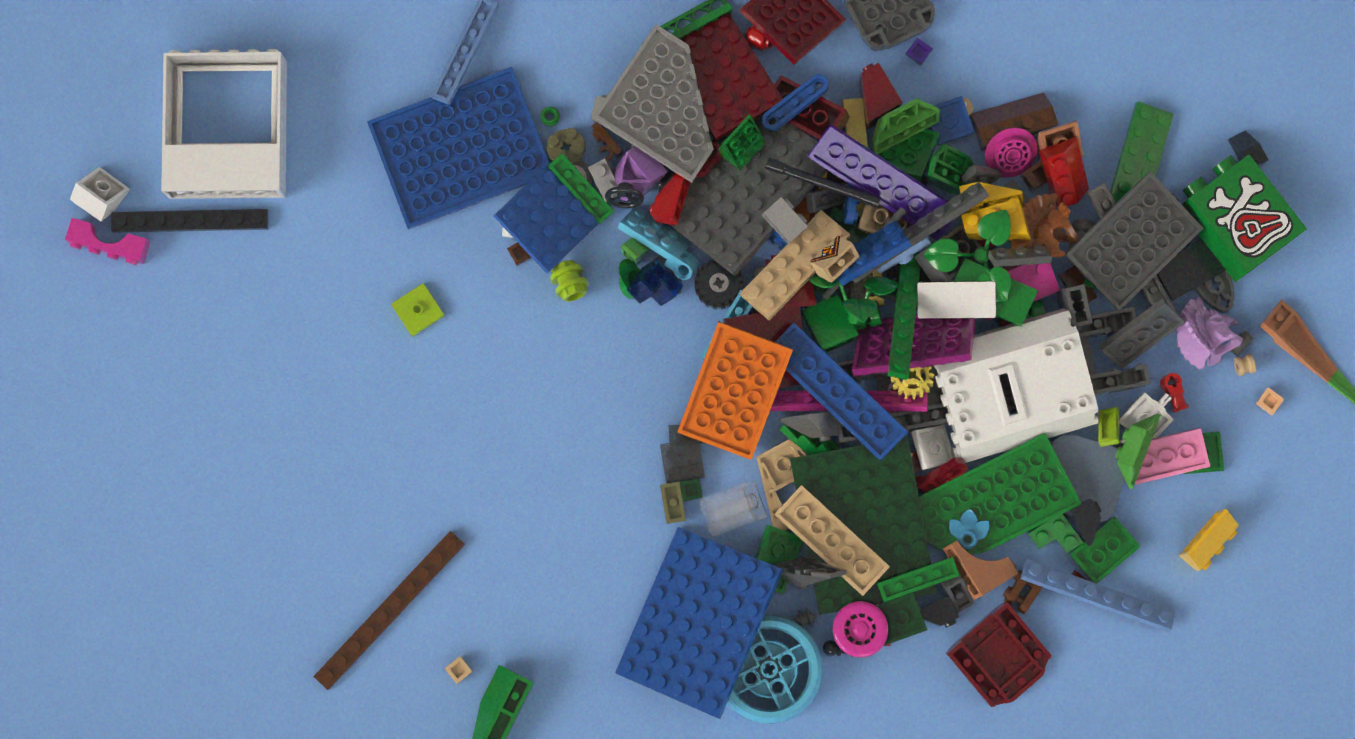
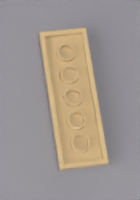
M822 210L807 224L808 227L792 242L787 244L740 292V296L769 321L803 287L809 278L816 273L810 261L837 236L846 240L850 238V234Z
M802 485L774 514L827 564L847 570V574L842 575V577L862 596L890 567Z

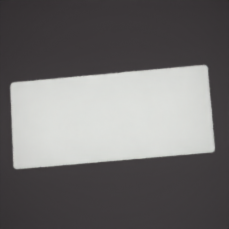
M934 282L917 284L918 318L996 317L995 282Z

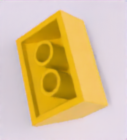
M1228 510L1216 511L1179 556L1196 571L1206 570L1212 563L1210 559L1214 554L1219 555L1225 548L1223 544L1226 540L1230 541L1237 534L1238 523Z

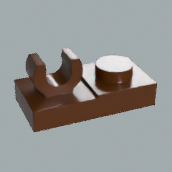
M598 122L591 126L593 131L591 134L598 143L601 141L606 145L599 149V153L601 154L604 151L610 153L605 159L610 161L613 158V154L617 159L623 155L621 148Z

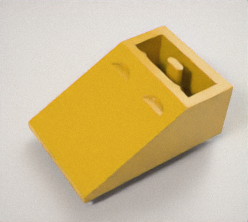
M979 182L987 191L989 197L964 212V214L1019 198L1023 207L1022 191ZM976 183L959 186L960 194Z

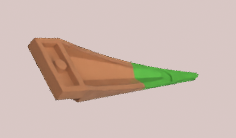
M1281 299L1261 323L1260 327L1274 338V343L1355 404V388L1324 352L1298 313Z

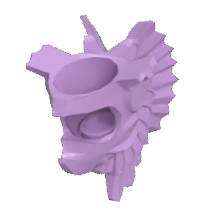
M1200 296L1196 301L1190 299L1179 313L1185 323L1176 329L1177 347L1181 348L1180 354L1184 355V359L1189 360L1190 365H1195L1197 369H1203L1207 359L1208 366L1220 363L1221 355L1240 346L1243 338L1228 328L1230 325L1237 326L1238 322L1230 316L1218 314L1215 310L1210 309L1207 311ZM1231 340L1229 343L1221 345L1225 341Z

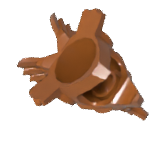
M1045 193L1042 196L1037 195L1035 198H1031L1029 203H1025L1023 206L1031 241L1010 240L1011 249L1040 245L1046 246L1052 257L1065 256V252L1059 249V242L1076 243L1078 236L1068 220L1071 213L1068 206L1062 202L1056 210L1058 196L1055 193L1050 195ZM1061 228H1064L1066 230L1067 235L1061 230Z

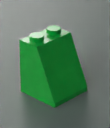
M831 295L828 300L822 298V302L813 306H804L801 314L813 341L825 353L857 339L858 332L854 325L848 322V313L844 309L838 295L834 297Z

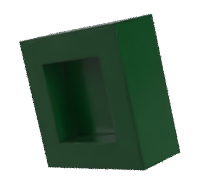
M700 478L680 482L683 502L703 499Z

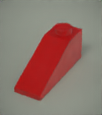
M677 173L658 193L650 207V214L657 223L678 225L690 181Z

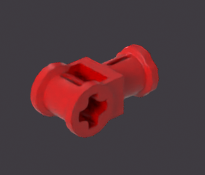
M1176 373L1163 376L1160 380V387L1172 398L1170 400L1173 406L1172 412L1175 413L1189 408L1190 406L1186 404L1182 394L1184 390L1181 377ZM1173 380L1174 384L1168 385V381Z

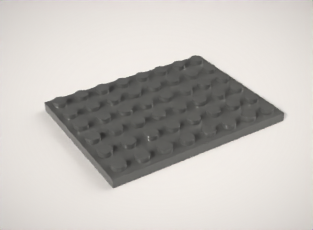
M762 116L754 120L765 140L763 148L756 152L750 159V162L743 166L740 171L722 157L706 176L695 177L693 182H690L678 225L668 224L734 276L775 231L762 214L780 197L784 200L788 199L794 206L792 208L794 210L804 199L806 193L810 192L815 186L765 169L768 158L823 177L828 171L808 157V153L817 141L789 123H786L776 131H768L762 124ZM771 120L770 124H775L776 120ZM729 135L723 137L718 141L715 140L714 142H717L721 146L722 143L729 137Z

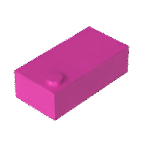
M1051 263L1001 267L1008 271L1011 279L1038 290L1034 301L1060 291Z

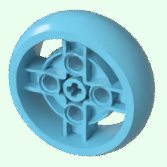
M764 615L727 702L731 709L750 721L763 724L785 722L801 714L815 699L823 675L821 654L811 635L802 626L790 619L781 616ZM773 629L782 631L792 636L799 644L789 648L780 641L764 639L760 630ZM760 645L765 648L766 652L763 657L755 655L754 649L756 646ZM782 656H791L792 663L790 666H784L781 663ZM808 660L809 674L807 683L802 693L794 700L790 690L798 678V665ZM768 663L769 666H774L772 675L765 674L763 671ZM752 672L756 675L757 679L754 684L746 682L745 676L747 673ZM778 681L783 684L781 693H775L772 690L773 683ZM748 690L758 698L773 699L778 709L766 710L756 708L742 700L739 694Z

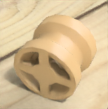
M1247 354L1243 358H1234L1235 370L1239 377L1248 372H1256L1255 362L1251 354Z

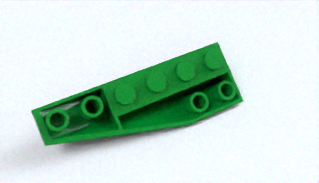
M499 665L481 699L472 739H507L535 682Z

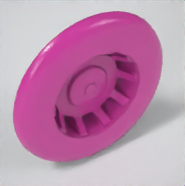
M1008 128L1000 131L989 141L986 147L985 162L987 167L999 169L1002 174L1001 177L1008 178L1022 174L1031 167L1036 159L1038 150L1036 140L1031 133L1021 128Z
M865 601L849 603L837 613L834 619L833 636L835 642L843 652L850 656L861 658L871 656L877 653L887 640V619L883 612L874 604ZM856 615L857 618L853 620L851 617ZM848 620H849L851 623H850L849 626H846V624H847V622H848ZM857 641H861L862 644L857 645Z

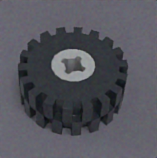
M713 259L708 261L707 264L704 263L701 269L697 271L695 277L696 296L708 308L712 307L715 310L721 308L723 310L728 306L731 307L740 290H743L741 271L734 276L719 263L713 261Z

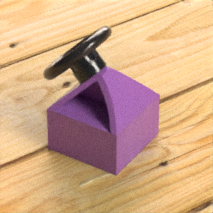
M633 147L625 153L615 167L614 177L618 187L607 190L605 199L609 204L619 208L638 207L643 203L644 195L656 188L667 173V170L659 161L637 147ZM617 193V197L611 198L612 194Z

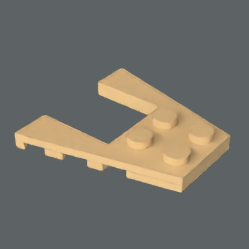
M790 439L756 456L772 525L784 531L789 528L774 515L782 506L775 491L794 482L790 458L806 455Z

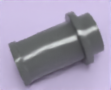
M1246 331L1239 334L1243 338L1240 346L1230 350L1236 356H1239L1248 344L1253 343L1252 340L1254 338Z

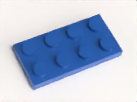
M895 220L875 233L868 235L863 240L854 243L853 245L860 257L837 278L843 286L911 247L912 245L898 222Z

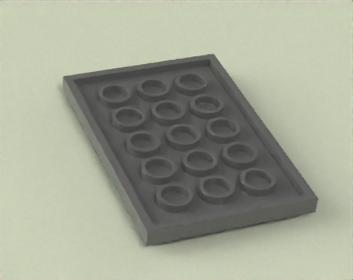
M1149 171L1065 255L1111 305L1120 311L1203 227L1157 177Z

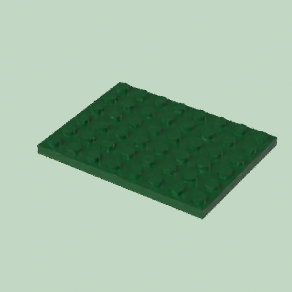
M907 436L881 461L864 445L790 458L795 489L797 490L802 485L890 566L863 596L842 576L813 584L819 615L838 612L845 605L856 601H865L874 605L885 603L878 588V582L931 564ZM806 544L809 559L827 564ZM935 585L914 592L916 597L937 593Z

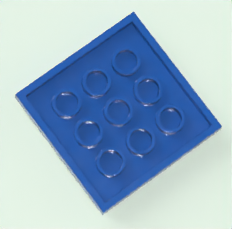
M548 164L493 216L546 273H549L599 224L595 217L588 212L553 173Z

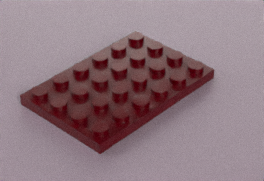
M729 12L718 17V20L711 21L702 26L700 30L687 34L682 39L683 42L689 45L690 56L697 78L696 82L703 103L704 115L706 116L708 128L716 141L731 134L748 115H751L753 120H756L783 99Z

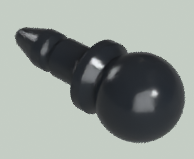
M828 640L823 645V652L828 656H834L835 654L840 656L841 653L846 654L833 640Z

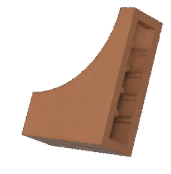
M958 541L943 548L948 558L953 556L957 570L974 600L1018 574L1015 564L1008 556L996 561L982 560L969 554Z

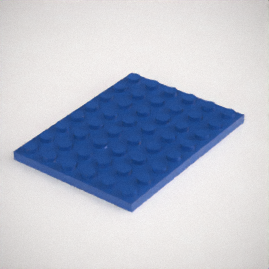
M512 67L459 86L450 105L430 97L367 121L408 230L525 186L549 164Z
M678 527L615 673L721 719L783 573V569Z

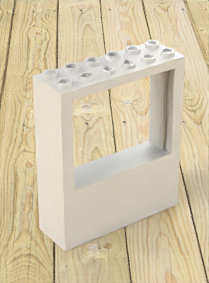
M231 49L228 52L209 50L206 53H201L199 50H189V53L170 50L169 53H164L161 191L169 199L286 198L287 61L279 50L268 49L267 52H259L256 49H249L247 52H240L239 50ZM272 71L271 143H182L183 72Z

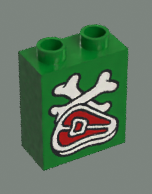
M1232 155L1228 156L1212 169L1218 176L1212 182L1207 184L1201 176L1182 190L1188 198L1182 206L1203 227L1198 235L1226 269L1234 282H1237L1307 230L1250 155H1247L1238 163Z

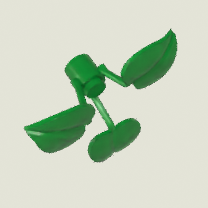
M1001 210L989 213L981 218L978 223V233L987 240L985 247L977 248L974 253H957L959 246L956 241L941 239L928 247L924 257L935 269L941 272H949L955 269L958 265V257H974L977 262L984 263L986 273L978 277L977 282H995L996 301L1006 302L1011 288V277L1008 271L1001 267H994L989 271L988 261L990 259L988 258V248L990 241L992 244L1000 246L1008 240L1011 232V221L1008 212Z
M817 273L809 278L812 284L821 288H831L836 286V284L839 285L844 299L843 307L848 312V322L851 324L864 323L877 310V303L868 299L872 292L879 296L887 295L899 286V283L886 277H871L865 281V287L868 289L865 298L847 299L844 287L838 278L832 283L818 276Z

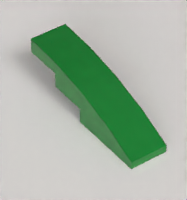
M784 423L779 428L793 443L809 455L840 449L833 440L820 441L819 438H810Z

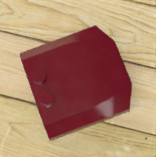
M1006 601L992 610L946 652L947 656L990 707L1003 703L1007 704L1016 700L1043 676L1048 659L1051 658L1048 650Z

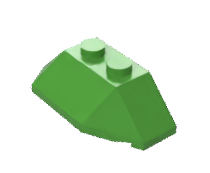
M916 98L885 114L877 121L872 140V151L880 154L938 123L940 109Z
M1157 413L1132 424L1130 429L1126 428L1122 439L1125 442L1123 447H1118L1115 458H1118L1117 464L1129 489L1133 490L1161 414Z

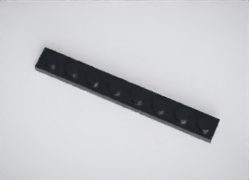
M267 209L111 212V231L113 233L268 230Z

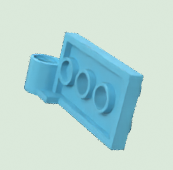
M638 207L633 208L618 225V229L667 259L664 266L674 271L677 278L687 280L698 269L699 262L697 258L687 252L692 243L674 229L663 223H657L645 210Z

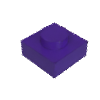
M916 38L905 55L919 65H922L933 48L919 38Z

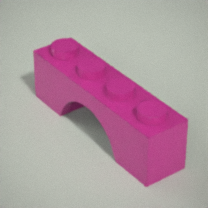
M71 218L65 240L70 243L72 248L79 250L82 247L88 248V252L100 255V252L106 253L108 258L118 260L119 257L124 258L126 263L137 265V263L144 264L150 245L148 239L128 233L119 242L112 244L103 243L98 239L93 224Z

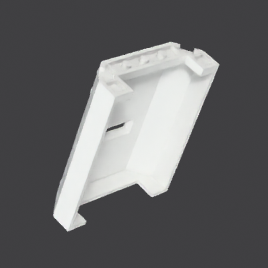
M1065 308L1025 319L1021 327L1012 323L975 334L972 360L947 363L945 365H933L938 373V376H935L937 385L943 391V395H940L944 407L947 406L948 410L946 419L948 425H952L953 428L951 433L955 448H952L954 457L963 458L966 463L1014 449L1044 433L1047 438L1098 424V418L1095 415L1098 412V406L1076 326H1072L1070 312ZM1004 373L1008 374L1018 412L1013 415H1009L999 375Z

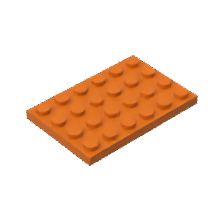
M718 321L677 432L752 460L793 349Z

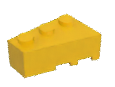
M1019 198L962 214L961 217L968 238L972 240H987L978 233L979 221L989 213L1006 210L1011 221V232L1008 240L1020 239L1031 241Z

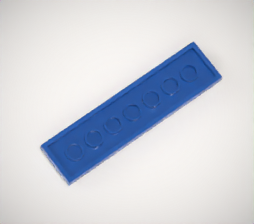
M795 323L775 341L793 349L786 371L880 461L908 434L904 427Z

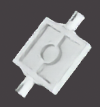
M1144 392L1120 417V424L1125 429H1130L1132 424L1157 413L1161 414L1152 439L1157 438L1174 420L1164 408L1172 398L1165 393L1159 401H1155ZM1122 439L1120 443L1124 445L1125 440Z

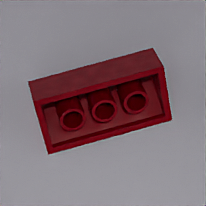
M780 75L775 83L783 99L801 86ZM821 96L787 123L820 139L830 124L842 131L850 116L846 109Z

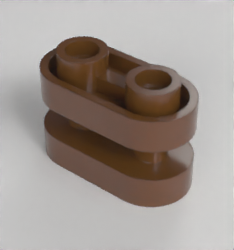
M1019 569L1018 574L1013 578L1016 582L1012 587L1008 586L1002 596L1005 597L1004 602H1008L1010 606L1014 601L1018 603L1017 610L1025 614L1042 587L1020 579L1022 570ZM1024 585H1026L1030 589L1023 598L1019 593Z

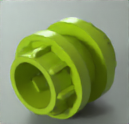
M573 260L560 262L551 270V283L559 285L555 289L557 297L562 298L565 302L576 301L585 296L588 291L589 283L587 278L580 277L584 270L580 264Z

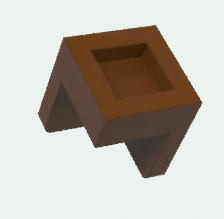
M1042 161L1024 171L1021 175V178L1031 192L1047 183Z

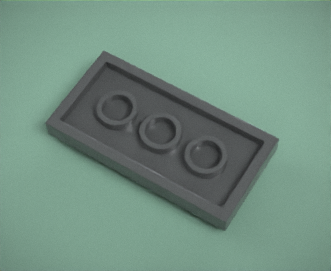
M1162 298L1099 345V348L1122 369L1185 322Z

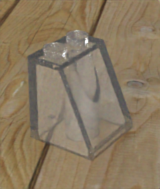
M755 481L740 483L699 499L701 512L707 520V529L713 537L768 518Z

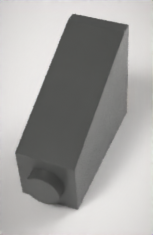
M1084 284L1060 288V291L1056 292L1059 308L1069 310L1073 327L1093 323Z

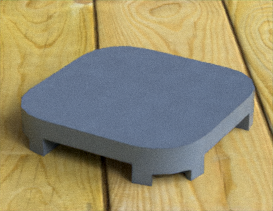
M1066 434L1059 436L1051 445L1080 501L1083 502L1089 498L1093 502L1097 501L1102 511L1099 513L1101 516L1100 522L1108 520L1116 509L1124 477L1117 464L1118 458H1115L1118 449L1110 445L1101 447L1097 441L1077 435ZM1070 511L1063 513L1064 515L1072 517Z

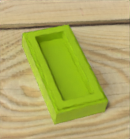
M1118 407L1098 410V443L1101 447L1120 443V410Z

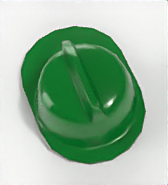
M623 259L618 267L621 292L629 299H648L652 294V285L649 279L632 260Z

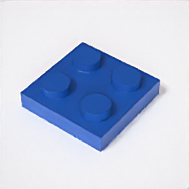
M962 96L934 105L940 109L939 122L931 126L932 131L939 133L937 146L974 134Z

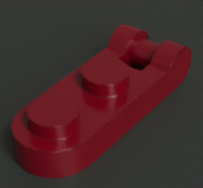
M954 457L925 476H917L915 478L917 489H920L921 493L925 494L963 475L967 471L965 460Z

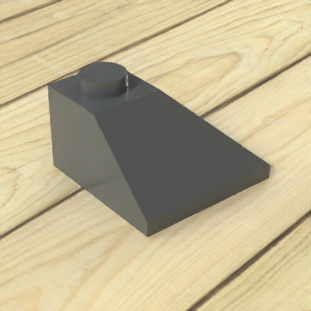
M830 412L781 418V422L810 438H819L820 441L832 440L831 436L839 435L838 421Z

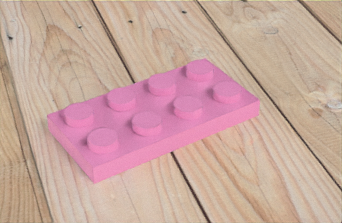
M1201 428L1152 439L1135 485L1210 467Z

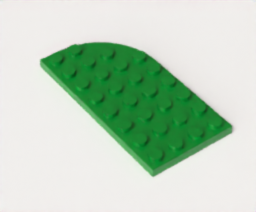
M1045 433L919 496L927 542L944 551L943 548L958 541V538L953 536L949 530L950 520L960 521L963 513L971 509L976 515L978 522L989 521L987 535L978 540L973 548L964 549L971 555L989 551L1082 504ZM966 535L964 537V542H971V536Z

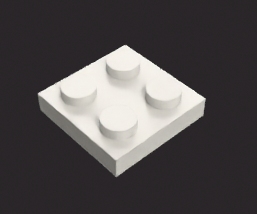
M945 425L911 432L922 470L940 467L954 458Z

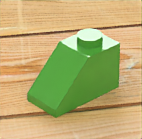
M632 237L621 246V253L636 265L651 251L650 248Z

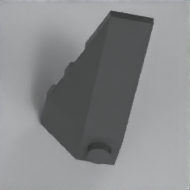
M806 557L772 564L783 569L781 578L788 584L797 586L798 589H806L811 584L847 574L845 569Z

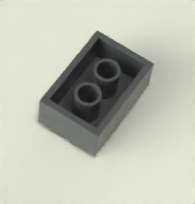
M963 224L941 238L956 241L959 246L957 253H974L977 248L982 247L977 240L968 238ZM928 247L914 257L932 283L949 282L955 278L965 258L977 263L974 257H958V265L955 269L949 272H941L935 269L924 257Z

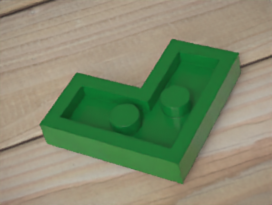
M1064 514L1028 531V535L1039 549L1054 539H1057L1066 553L1084 543Z

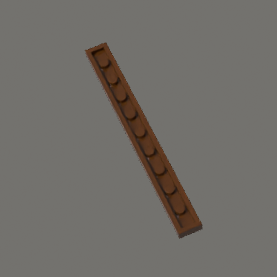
M449 531L313 677L329 690L465 544L452 531Z

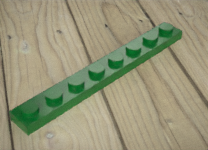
M920 252L915 253L908 263L900 264L899 286L896 295L887 376L904 380L908 379L918 296L917 284L919 283L921 267L914 257Z

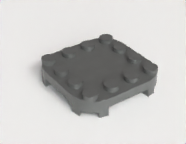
M844 0L862 40L873 51L892 48L925 32L934 20L935 8L930 0Z

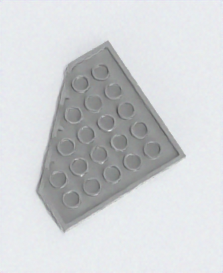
M656 24L593 116V119L691 183L713 151L689 45Z

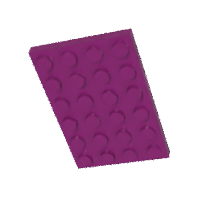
M916 314L910 368H923L932 365H945L947 363L972 360L976 318H918V314ZM894 317L883 318L882 325L874 327L867 325L866 329L858 330L852 366L854 376L888 372Z

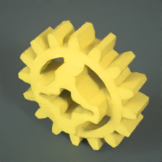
M932 367L910 368L908 379H903L902 383L899 378L891 377V383H894L893 389H898L899 396L904 393L905 399L909 395H912L913 400L916 399V395L922 398L923 392L929 393V387H933L932 380L934 379V374L931 373ZM923 373L925 374V377H926V380H925V381H923V378H922V374H923Z

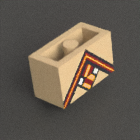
M837 236L810 263L818 276L832 283L860 256L852 242Z

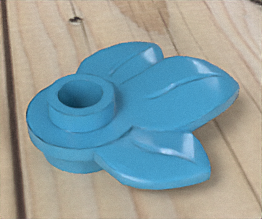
M968 509L963 513L960 521L950 520L949 530L953 536L958 538L959 544L964 549H971L977 544L978 540L987 535L989 521L978 522L974 512ZM966 535L971 536L972 540L970 543L964 542Z

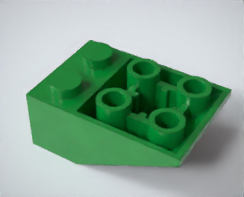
M748 115L718 149L722 157L739 171L750 162L754 154L759 152L765 144V140L751 115Z

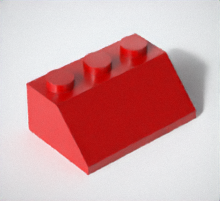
M1076 137L1039 150L1050 194L1055 193L1058 196L1056 201L1057 207L1062 202L1068 207L1077 204L1089 190Z

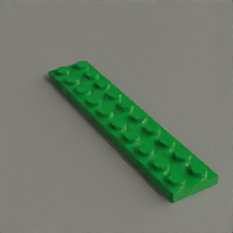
M1141 102L1135 103L1110 189V193L1116 203L1149 171L1156 176L1174 116L1173 113ZM1085 277L1083 282L1084 286L1097 290V288Z

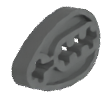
M1224 271L1212 279L1214 284H1219V287H1217L1218 291L1210 288L1212 285L1210 280L1194 289L1206 304L1220 313L1228 312L1234 305L1232 279L1227 271ZM1221 299H1223V301H1228L1226 307L1220 306L1219 303L1222 302Z

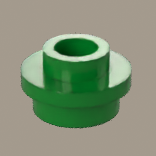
M554 107L544 108L540 115L541 121L547 126L556 125L560 119L559 111ZM553 114L554 118L552 120H548L547 115Z

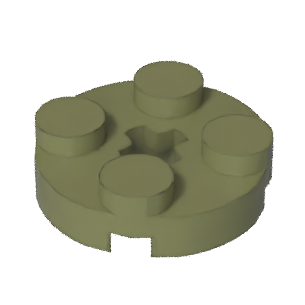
M574 128L559 130L547 140V152L551 161L563 153L573 165L581 162L582 156L586 152L584 138ZM564 145H570L569 151L561 150Z

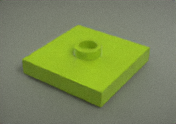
M424 283L391 304L412 337L445 316Z

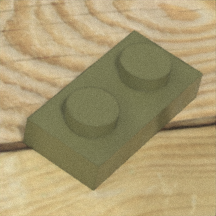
M680 482L660 485L666 524L686 521Z

